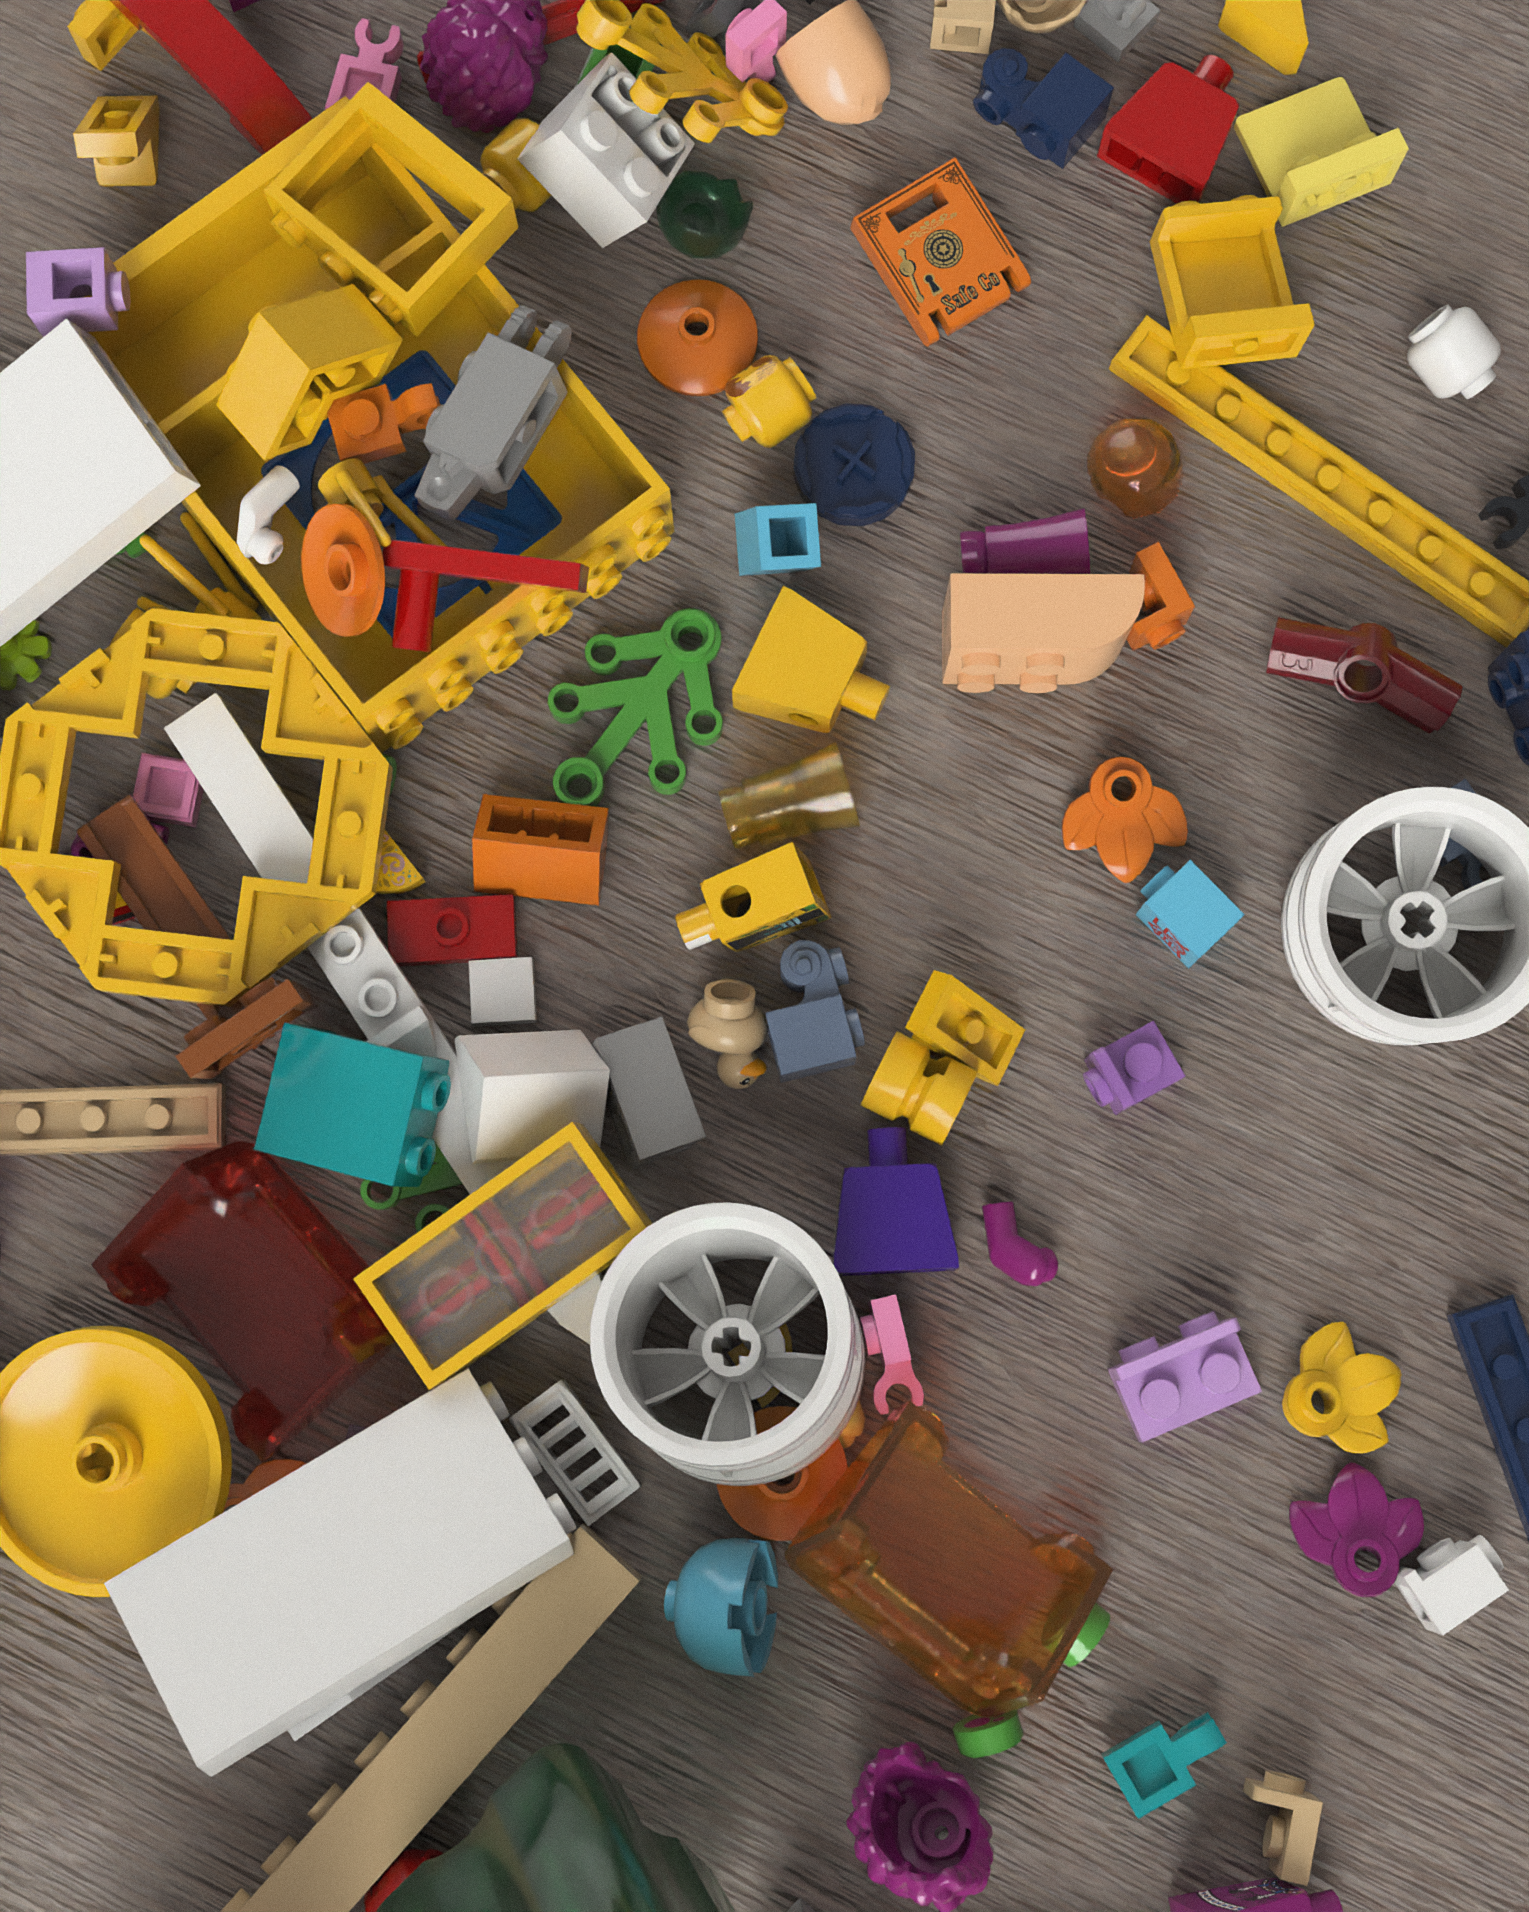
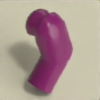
M1014 1202L983 1205L982 1212L988 1253L992 1264L1021 1285L1036 1287L1041 1285L1042 1282H1049L1054 1279L1058 1271L1057 1256L1048 1247L1040 1249L1018 1235Z

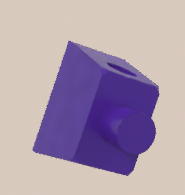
M886 1127L867 1130L869 1166L844 1168L842 1175L832 1260L839 1276L955 1271L959 1268V1257L936 1164H908L906 1128Z

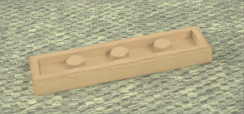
M222 1083L0 1090V1156L226 1149V1086Z

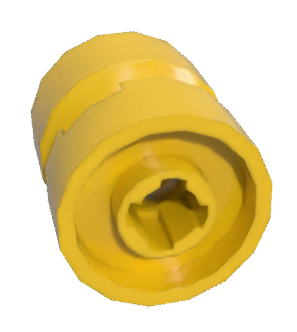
M896 1031L860 1106L890 1121L904 1116L908 1118L909 1130L942 1146L968 1095L978 1070L948 1055L936 1061L930 1057L929 1046Z

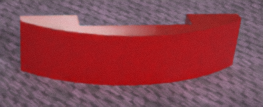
M110 0L138 30L144 28L230 115L229 122L261 155L312 120L307 110L276 72L208 0Z

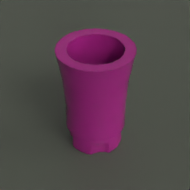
M1084 508L1048 518L1013 524L984 526L985 533L983 531L960 532L963 573L1090 574L1089 541Z

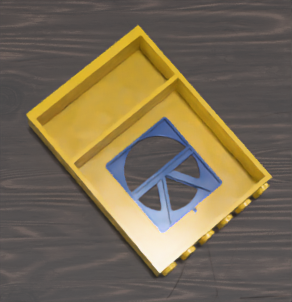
M344 96L113 262L117 271H124L127 275L131 299L129 311H118V330L88 333L98 341L201 485L181 501L183 506L273 620L282 625L379 751L383 753L389 747L400 749L413 741L423 730L421 723L441 708L447 712L462 704L473 692L474 688L472 685L491 670L494 674H498L511 667L523 654L522 647L540 633L543 636H549L561 629L571 619L573 615L571 610L590 595L593 599H598L610 592L622 579L621 572L639 558L643 562H647L659 555L669 545L671 541L670 535L675 531L670 488L562 358L557 370L568 393L513 486L507 490V507L499 510L471 499L456 520L497 535L499 540L492 552L575 562L588 566L589 574L586 593L463 578L451 585L438 588L431 652L392 648L398 588L394 589L385 586L383 603L377 619L366 632L360 635L339 636L330 632L320 622L309 603L305 591L301 555L307 526L315 514L312 500L314 469L324 445L333 434L328 414H326L312 444L264 461L217 407L216 403L228 379L226 376L227 370L232 362L238 358L249 334L248 325L256 313L271 304L280 306L304 299L319 290L328 292L342 287L319 265V255L305 244L299 249L293 247L278 234L270 222L274 215L264 190L349 102V99ZM376 143L358 159L309 211L406 292L416 284L460 237L459 232L407 169ZM484 264L418 336L414 335L400 322L393 327L402 337L403 341L379 385L386 384L391 392L392 399L395 400L412 387L432 383L440 404L445 405L458 383V374L464 359L472 351L478 350L488 332L498 336L506 321L510 319L511 313L519 305ZM535 327V332L532 338L529 339V344L526 347V350L530 352L533 351L543 335L537 327ZM280 465L293 473L300 487L273 515L271 530L282 535L283 550L273 563L265 565L257 562L254 557L246 558L237 545L240 504L242 498L275 466ZM426 466L392 490L417 517V505H421L414 495ZM382 503L384 509L379 519L383 527L386 528L394 522L396 540L422 543Z

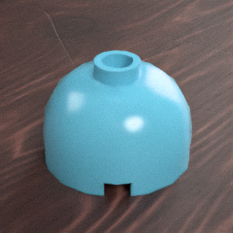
M745 1538L717 1539L701 1546L683 1565L678 1581L671 1580L669 1582L664 1599L665 1618L667 1621L674 1622L676 1637L689 1659L704 1669L729 1675L754 1677L753 1672L761 1673L765 1668L772 1648L777 1612L767 1615L766 1585L778 1588L775 1553L770 1542Z

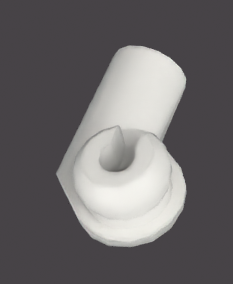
M275 466L242 498L240 504L237 545L246 558L254 557L260 564H271L280 556L283 550V537L278 532L271 530L273 515L300 487L293 473L283 466Z

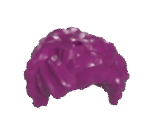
M447 0V6L437 11L436 17L432 18L427 24V32L421 36L424 54L420 68L423 72L429 74L426 84L429 98L432 102H439L443 106L444 115L453 117L451 123L455 128L466 127L473 132L481 130L484 133H489L496 127L507 126L512 120L517 118L518 113L523 112L530 105L535 84L541 81L540 69L548 60V53H546L543 44L547 32V19L542 13L541 2L539 0Z
M913 1741L905 1742L899 1747L889 1749L883 1747L878 1749L876 1757L864 1764V1771L860 1774L858 1787L853 1789L851 1798L854 1811L846 1820L848 1829L856 1837L854 1843L855 1856L859 1861L867 1864L868 1877L874 1883L885 1884L895 1895L904 1899L911 1898L920 1906H928L933 1902L939 1911L950 1912L962 1904L967 1895H976L982 1892L990 1876L994 1849L989 1841L993 1836L990 1824L980 1814V1797L972 1791L963 1774L946 1771L935 1760L927 1762L921 1746ZM947 1830L948 1836L940 1840L938 1838L939 1833Z

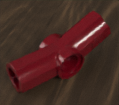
M1280 617L1277 619L1266 673L1336 686L1338 692L1347 700L1355 703L1376 702L1429 734L1434 730L1438 732L1449 719L1456 703L1461 698L1462 685L1397 648V641L1393 633L1384 626L1376 623H1362L1353 626L1350 630H1344ZM1368 660L1375 663L1376 665L1364 666L1358 664L1356 661Z

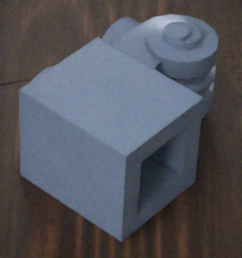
M798 940L790 944L783 951L780 959V977L787 988L797 993H804V997L798 1005L765 1013L768 1026L767 1031L780 1083L855 1065L857 1057L855 1048L865 1045L857 1010L854 1008L845 1011L838 989L839 986L849 984L841 948L837 947L828 950L811 940Z

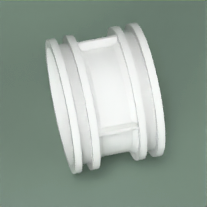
M1420 787L1394 792L1365 805L1348 818L1336 824L1313 843L1301 858L1288 883L1281 914L1283 948L1291 973L1300 990L1309 1002L1333 1024L1360 1038L1382 1044L1410 1046L1457 1041L1480 1035L1508 1021L1529 1003V828L1517 816L1496 802L1475 793L1447 787ZM1392 828V841L1398 876L1385 880L1375 888L1342 860L1362 836L1373 831ZM1449 838L1469 850L1482 863L1491 876V879L1461 891L1453 897L1448 894L1443 886L1432 880ZM1401 909L1404 913L1414 909L1419 910L1422 916L1418 920L1417 925L1423 931L1422 935L1419 932L1405 935L1402 932L1401 928L1406 920L1400 913ZM1327 913L1361 919V933L1367 945L1358 949L1340 963L1336 958L1328 934ZM1458 930L1504 931L1499 959L1483 986L1461 963L1448 953L1456 943ZM1392 968L1403 971L1419 970L1423 989L1435 1019L1400 1014L1376 1002L1390 976Z
M728 1202L708 1203L676 1211L649 1225L636 1235L613 1261L602 1280L592 1310L590 1323L591 1359L597 1382L611 1410L633 1435L649 1446L660 1457L682 1472L703 1481L729 1486H752L783 1479L800 1471L824 1454L838 1439L851 1419L860 1398L865 1373L863 1332L856 1311L836 1268L819 1244L803 1229L788 1219L760 1207ZM731 1259H756L771 1262L761 1281L752 1306L744 1304L726 1306L722 1290L711 1264ZM665 1295L687 1317L697 1324L690 1336L688 1349H641L648 1322ZM820 1295L823 1299L828 1323L826 1354L786 1352L785 1339L779 1327L788 1322ZM740 1338L747 1349L750 1350L749 1356L739 1355V1365L731 1366L721 1352L723 1348L732 1349V1340ZM695 1383L698 1384L705 1394L716 1399L711 1409L702 1440L689 1438L666 1428L658 1420L651 1407L666 1401ZM775 1386L780 1392L800 1404L782 1422L757 1435L754 1411L751 1404L752 1400L764 1396Z

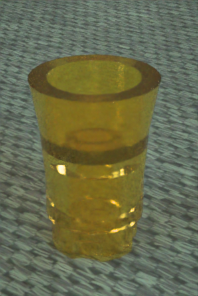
M836 742L802 759L765 773L741 779L742 785L729 786L718 790L726 824L735 849L757 843V841H759L760 846L783 839L825 830L861 827Z

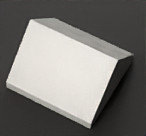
M581 1030L460 1035L455 1038L454 1042L472 1164L518 1161L571 1122L584 1124L600 1147L610 1069Z

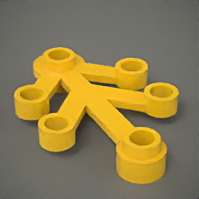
M585 0L578 11L577 19L579 23L576 30L580 38L589 46L598 50H606L610 45L617 44L668 72L666 74H656L651 71H642L630 88L629 94L633 102L642 110L650 114H659L668 100L675 98L709 95L722 103L712 105L704 100L694 101L682 119L683 126L688 133L704 143H711L724 127L740 126L743 130L754 136H761L762 134L775 136L784 126V114L788 110V105L783 95L775 87L758 78H751L747 83L746 81L742 83L726 67V57L715 40L704 33L695 32L686 43L673 28L670 18L660 8L644 3L632 19L631 13L620 0Z

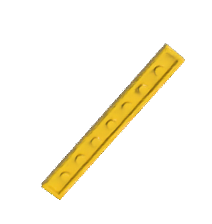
M1146 315L1112 359L1108 370L1507 648L1521 632L1526 631L1529 627V581L1221 366L1180 370L1171 332Z

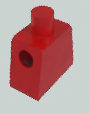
M1214 55L1204 56L1193 73L1174 62L1164 63L1109 120L1104 128L1097 157L1176 204L1183 201H1197L1200 203L1240 106L1234 97L1224 92L1234 77V72L1230 65Z

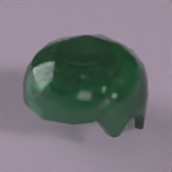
M683 171L674 177L659 201L656 216L662 234L672 247L689 258L717 259L734 250L739 244L750 222L753 201L744 202L739 192L737 180L734 178L718 179L716 176L705 171Z

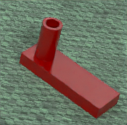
M392 539L389 546L383 547L384 566L400 570L392 648L431 652L440 575L586 593L589 567L581 563Z

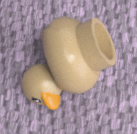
M721 979L707 984L704 989V998L691 1008L687 1020L688 1034L699 1045L710 1050L722 1052L717 1062L718 1076L726 1086L734 1089H744L750 1087L767 1070L765 1062L759 1059L754 1052L765 1041L768 1030L767 1021L763 1012L755 1004L756 991L751 985L739 980Z

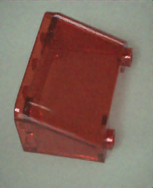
M235 1141L182 1163L91 1266L107 1283V1287L112 1295L121 1302L148 1306L163 1300L243 1391L244 1395L231 1408L234 1432L238 1440L244 1446L251 1449L264 1462L282 1450L381 1360L397 1342L353 1279L369 1267L367 1263L268 1153L254 1150L255 1144Z

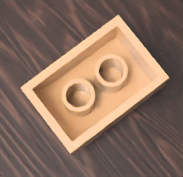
M951 573L942 610V684H957L958 690L968 693L988 692L995 688V684H1020L1021 691L1046 693L1056 690L1057 685L1083 683L1099 676L1119 656L1141 610L1145 591L1144 574Z

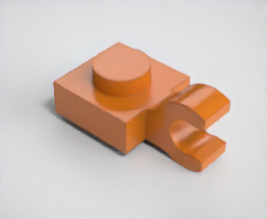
M432 383L412 387L395 400L392 399L391 392L386 384L335 399L327 414L340 462L346 459L357 458L366 464L407 452L402 434L426 429L431 414L441 405L438 396L435 395Z

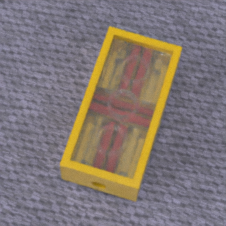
M571 1122L353 1279L430 1390L461 1373L609 1267L622 1249L636 1235L653 1223L584 1124Z

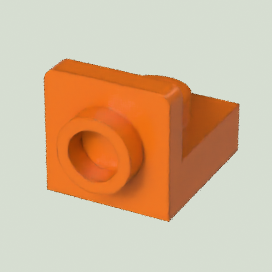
M1156 542L1136 553L1129 571L1130 574H1144L1145 591L1141 610L1147 611L1150 609L1152 612L1151 615L1134 623L1128 635L1127 641L1133 651L1148 643L1153 650L1159 649L1178 639L1185 633L1186 630L1183 625L1187 623L1195 607L1160 543Z

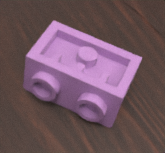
M1212 1311L1179 1325L1182 1338L1159 1347L1155 1336L1118 1351L1123 1363L1107 1370L1138 1442L1143 1443L1262 1392L1236 1333L1242 1330L1236 1317L1219 1322L1215 1311Z

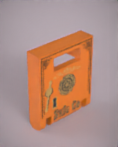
M956 157L853 217L850 227L851 231L919 339L926 347L939 341L940 337L935 324L930 318L934 313H936L937 320L949 336L1009 300L1011 292L1001 273H1004L1016 292L1022 291L1031 284L1028 271ZM932 194V201L938 210L898 233L889 219Z

